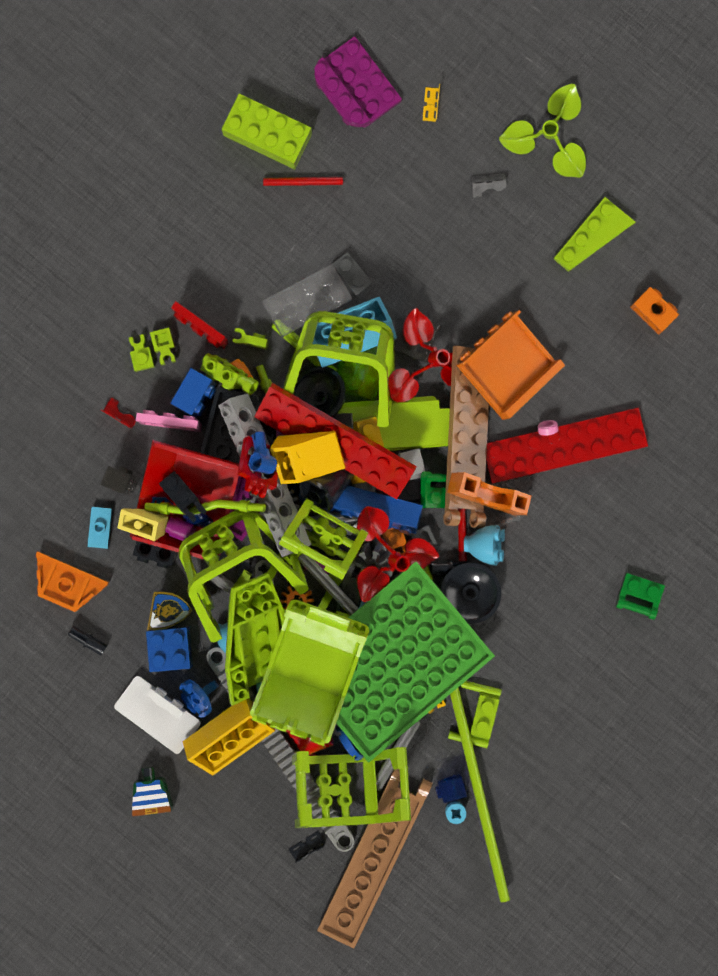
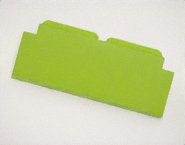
M434 396L413 397L405 402L393 401L388 427H379L384 448L393 451L448 446L450 408L440 409L439 400ZM379 400L344 403L339 414L352 413L353 421L376 415L378 420Z

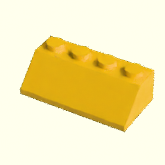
M248 698L229 707L182 742L187 760L213 776L272 734L275 728L270 727L268 722L264 725L252 720L250 711L254 702Z

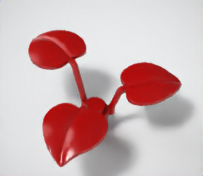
M414 308L405 318L403 336L409 345L414 346L420 343L421 347L431 350L428 356L429 364L411 375L403 368L396 369L389 375V396L394 402H405L412 399L419 389V384L413 377L432 367H443L440 372L441 378L445 384L451 386L453 353H449L445 349L437 350L436 347L424 344L432 339L434 328L428 317L417 308Z
M371 506L365 507L359 514L357 529H363L368 532L365 541H372L376 537L391 553L388 558L390 567H381L378 570L375 566H368L361 570L357 577V588L362 602L370 601L371 598L389 584L390 578L383 571L390 570L393 572L396 569L399 572H404L415 562L424 569L439 557L436 549L422 538L408 540L405 544L404 553L393 550L380 537L389 527V518L383 510Z

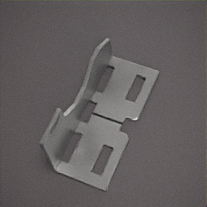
M504 173L493 174L488 177H471L473 198L482 197V193L487 189L502 191L506 188Z

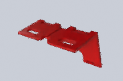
M111 398L104 410L101 411L132 429L136 423L134 416L119 412L117 407L119 402H115V399Z

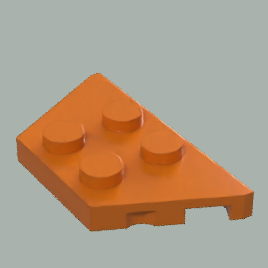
M39 551L36 553L38 596L73 612H77L110 583Z

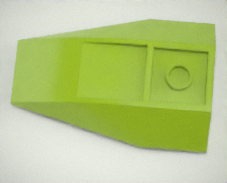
M268 573L236 585L230 591L225 673L230 704L232 706L250 698L249 687L262 682L285 619L284 609Z

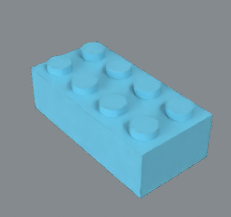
M380 296L339 312V314L381 321L391 328L394 339L397 338L392 320ZM318 323L313 344L328 346L332 324ZM345 326V331L352 332L353 327ZM365 330L363 347L360 352L378 346L380 333ZM342 343L340 348L349 349V344ZM317 356L322 368L341 361Z

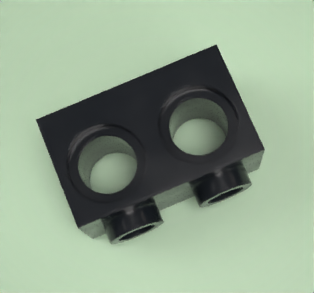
M136 541L133 556H137V561L149 563V560L157 562L156 566L168 569V566H174L178 552L170 550L171 556L168 559H163L161 551L164 548L151 545V551L145 554L141 549L144 543Z

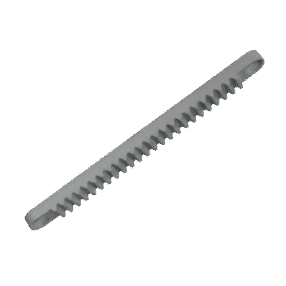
M214 647L207 653V662L228 692L225 673L226 654L220 647ZM218 651L222 654L223 659L220 663L212 661L211 656L213 652ZM249 687V699L254 702L257 695ZM275 729L262 742L296 789L295 765H292V756L296 752L282 731ZM311 773L306 774L307 804L312 805V814L315 819L322 818V809L317 804V799L320 797L319 786ZM331 805L330 818L341 817L334 806ZM347 825L321 827L339 851L347 852L353 848L354 836ZM343 835L350 838V843L347 846H341L338 842L339 838Z

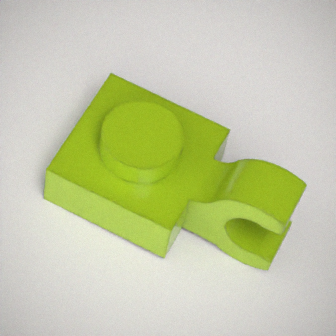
M235 328V332L242 334L240 339L232 340L235 344H246L247 346L267 350L268 340L264 339V335L253 333V336L246 335L243 329Z

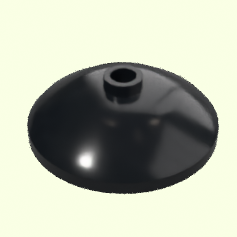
M317 366L304 371L298 376L293 395L327 415L335 417L345 402L346 385L341 375L334 369Z
M464 563L454 567L447 573L441 585L440 591L468 624L480 623L490 618L496 612L501 601V586L496 575L489 568L478 563ZM470 588L474 590V594L472 596H469L466 593L467 590Z

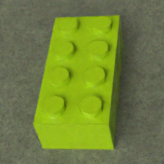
M238 94L222 127L223 136L294 170L312 136L311 127L241 94Z

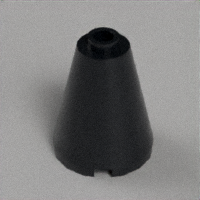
M342 469L301 482V495L304 499L307 497L313 501L314 505L326 512L331 511L354 475Z

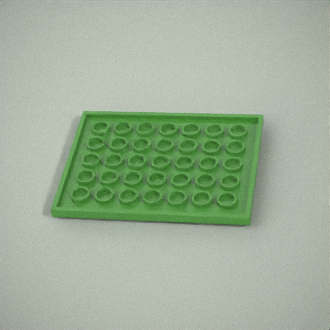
M417 562L413 563L406 571L371 598L370 601L366 602L348 617L367 625L369 633L336 724L364 758L370 762L495 657Z

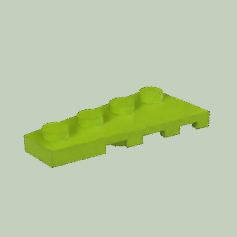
M604 197L555 256L554 260L569 272L635 224V221Z

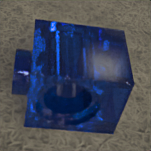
M461 774L437 780L438 786L435 787L438 799L442 798L443 803L467 797Z

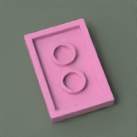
M143 410V413H137L136 421L143 425L201 432L202 424L194 416L183 415V419L178 418V416L172 413H163V416H158L157 413L149 410Z

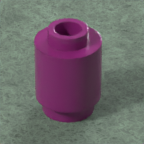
M171 517L165 532L169 533V536L184 541L187 537L196 533L197 529L194 528V523L178 517Z

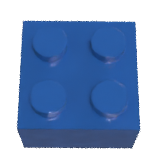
M190 368L171 404L195 418L197 416L201 417L206 409L204 404L216 392V388H214L216 384L210 378Z
M189 627L146 631L149 672L190 669L193 667Z

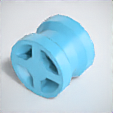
M452 801L447 804L445 814L449 822L453 824L462 823L466 818V810L463 804L458 801Z

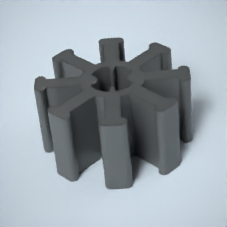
M367 542L363 545L361 551H358L353 561L355 566L358 567L355 573L356 578L362 567L375 566L378 570L381 567H390L388 558L391 553L388 551L381 554L380 551L383 545L380 542L376 543L374 550L371 549ZM390 570L383 571L389 577H391L393 574V572H391Z

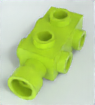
M209 353L203 357V364L200 370L205 372L206 377L211 380L221 382L223 388L230 391L242 389V391L249 395H252L257 390L259 382L252 377L248 378L247 373L230 364L226 359Z

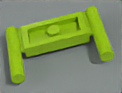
M465 681L460 686L461 688L480 692L470 730L472 744L487 748L495 721L501 689ZM449 731L448 739L461 742L459 733Z

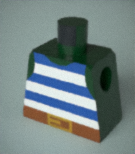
M153 766L142 768L143 779L136 780L133 785L132 817L171 812L173 810V803L165 777L155 778Z

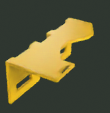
M440 84L439 88H425L424 101L427 102V106H424L422 121L436 122ZM428 91H430V98H427ZM426 111H428V118H425Z

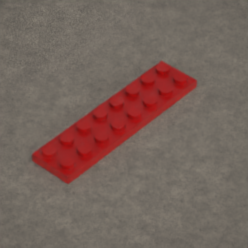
M274 383L269 387L254 416L284 435L336 431L346 466L345 470L395 499L399 497L417 468L414 464Z
M639 408L559 426L558 432L552 435H540L537 431L487 443L486 464L491 484L645 448L648 447Z

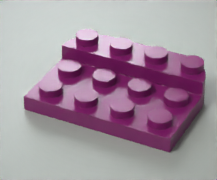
M355 36L327 57H322L314 68L315 82L318 89H321L346 125L365 128L402 102V98Z

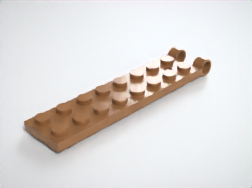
M453 346L446 496L443 520L446 526H458L460 523V512L458 509H471L470 526L473 528H483L486 524L484 505L447 493L452 473L465 472L480 477L481 481L485 482L489 403L456 366L461 361L459 359L460 356L468 350L471 352L474 348Z
M399 769L392 771L378 801V815L393 813L395 800L401 799V787H398L400 783ZM423 778L416 795L409 792L411 820L367 824L317 931L353 949L355 948L432 787V782Z

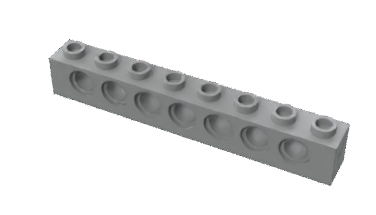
M248 393L229 398L218 405L239 456H241L243 438L247 436L252 437V434H255V432H264L260 421L254 417L256 411ZM265 435L266 444L270 446V444H269V442H268V440H267V437H266V435ZM254 447L249 449L248 454H253ZM262 473L261 478L269 479L270 474ZM278 476L275 489L270 490L267 488L264 498L259 497L258 494L256 497L260 504L266 505V510L263 514L276 542L277 549L281 557H284L293 552L279 545V542L298 511L287 485L281 484ZM301 523L295 534L301 543L310 546L311 542L303 523Z

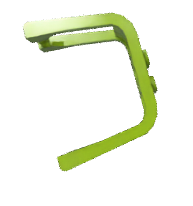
M317 311L310 314L302 328L283 389L294 394L295 384L297 383L303 360L309 356H320L373 366L379 373L377 426L388 427L393 402L389 396L388 378L395 370L394 334L391 328L378 320L327 311ZM319 322L332 324L328 346L313 344ZM345 326L353 327L352 332L345 331ZM365 330L380 333L376 355L360 352L363 347ZM342 343L349 344V349H343L340 347Z
M306 499L283 534L279 545L297 554L298 557L303 553L324 565V570L329 572L328 576L339 586L365 541L368 532L363 529L358 530L317 507L313 501ZM313 510L324 517H319L316 520L308 515ZM327 519L333 521L334 523L342 527H337L336 529L329 525V521ZM301 523L303 525L306 523L313 527L311 532L306 530L312 546H317L324 550L326 554L330 556L336 555L343 560H331L301 543L295 534ZM345 529L358 535L355 541L346 537L347 531ZM341 544L350 548L348 553L340 549ZM279 552L278 556L284 561V557H281ZM271 565L267 572L271 580H273L278 570ZM328 591L318 606L326 610L333 598Z
M235 510L190 535L179 547V558L189 582L188 595L210 641L213 643L221 640L222 635L220 627L211 613V610L214 609V604L210 593L204 585L205 582L250 557L263 556L289 581L300 595L309 589L297 554L292 553L284 556V559L287 561L286 563L271 548L264 545L259 528L275 544L276 542L269 530L266 519L256 511L244 513ZM243 520L251 545L237 551L238 547L233 541L234 534L228 527ZM217 534L220 539L213 542L210 537ZM198 544L203 550V559L209 565L208 568L199 573L196 572L189 552L190 549ZM225 552L227 557L219 561L217 554Z
M406 747L383 750L370 762L365 758L357 761L355 760L356 756L352 757L350 754L309 756V751L296 752L292 756V765H295L298 812V818L295 819V828L378 824L411 820ZM390 759L393 770L399 769L401 799L395 800L393 813L378 815L375 761ZM363 762L366 816L350 817L349 806L352 803V797L349 793L351 776L347 773V763ZM339 763V775L336 777L337 784L329 786L331 784V777L328 775L327 764ZM319 764L320 775L316 778V783L319 786L320 797L317 799V804L322 809V818L312 819V805L307 804L306 774L310 773L309 765ZM331 796H338L337 804L341 806L342 817L330 818V806L333 802Z

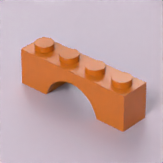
M465 472L452 473L447 493L511 515H527L531 501V495L487 484L481 481L480 477Z

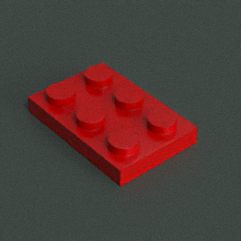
M175 301L172 305L173 315L182 324L186 325L189 323L192 331L201 337L203 334L207 336L208 342L217 349L219 346L223 349L227 346L229 342L224 335Z

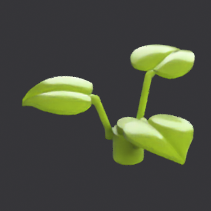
M568 84L558 89L550 97L547 105L548 112L557 117L546 121L543 124L542 130L533 135L534 129L530 123L523 120L516 121L499 137V141L507 150L515 154H527L535 148L533 138L543 134L547 139H554L560 149L553 157L555 171L564 177L581 178L586 168V158L582 148L575 143H569L563 148L557 136L559 133L557 122L560 117L564 120H572L577 117L581 110V99L576 85Z

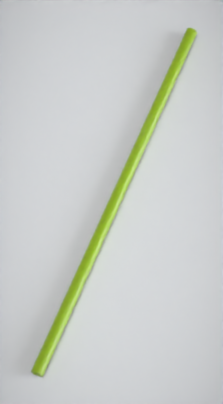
M428 565L423 570L433 581L430 567ZM458 687L450 694L499 899L500 902H507L510 900Z

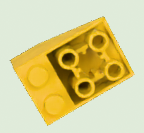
M336 431L277 436L270 447L272 456L277 460L276 470L281 484L301 483L345 469L346 467Z

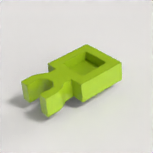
M170 328L150 332L155 353H161L159 358L160 364L165 365L164 358L166 356L171 357L172 363L176 362L175 356L170 351V349L175 348Z
M144 334L140 335L141 341L138 344L134 343L133 337L129 338V342L135 350L130 352L135 372L155 367L150 347H144L146 342Z

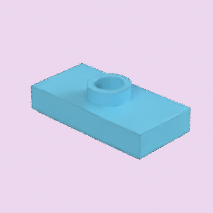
M91 508L87 547L109 549L113 509Z

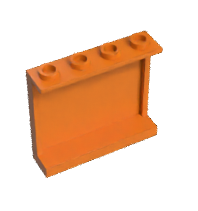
M520 310L506 313L501 318L503 322L491 327L487 331L489 335L485 339L482 337L474 343L475 348L471 352L468 350L459 358L461 361L456 365L502 420L510 419L565 366L561 359L554 360L518 317L521 313Z

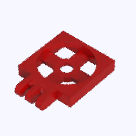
M247 436L243 438L237 475L246 479L245 491H251L252 494H258L259 497L264 498L267 488L273 490L277 487L278 473L275 469L270 474L269 479H262L261 472L251 471L248 465L251 455L248 454V451L254 445L252 437Z

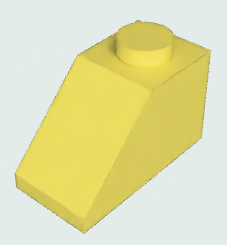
M123 508L120 512L118 529L155 541L165 535L168 515L155 511H146L145 509Z

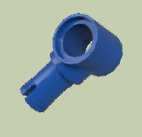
M255 432V434H252L254 451L249 459V467L256 472L272 474L277 467V460L274 456L270 455V451L267 449L265 433Z

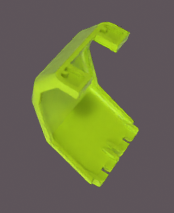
M292 600L286 609L285 619L251 708L250 715L253 721L264 725L268 722L272 728L283 732L290 730V734L305 740L306 737H309L311 742L324 746L325 743H329L356 665L365 645L369 628L361 622L299 600Z

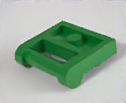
M429 471L422 472L421 505H423V508H445L446 488H430V483L446 482L447 474H432Z
M625 573L615 607L619 609L625 608L655 620L665 585ZM626 594L651 602V607L648 608L625 600Z

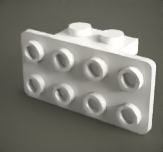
M136 676L116 702L114 708L171 751L179 754L184 748L182 741L196 732L201 721L185 710L181 702L166 696L167 692L158 686L156 688L141 676Z

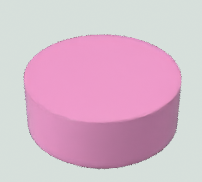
M554 420L543 421L537 426L540 435H552L559 430L558 424Z

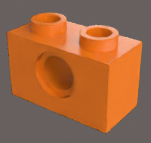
M649 287L630 308L659 335L679 314L676 312L677 308L672 303H667L662 298L663 295L659 290ZM652 305H657L660 308V314L653 313Z

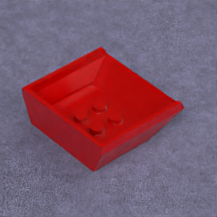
M152 440L136 509H145V503H152L153 497H166L173 505H176L159 485L173 471L179 475L200 500V504L217 499L236 501L242 478L237 475L239 464ZM216 508L207 511L205 514H195L194 528L199 531L233 512L234 509ZM170 513L168 515V521L171 517H178L193 523L185 514ZM166 532L165 535L155 541L130 533L132 540L179 552V547L183 542L169 536V533ZM217 534L210 537L213 542L220 539ZM199 544L190 549L191 556L203 559V550Z

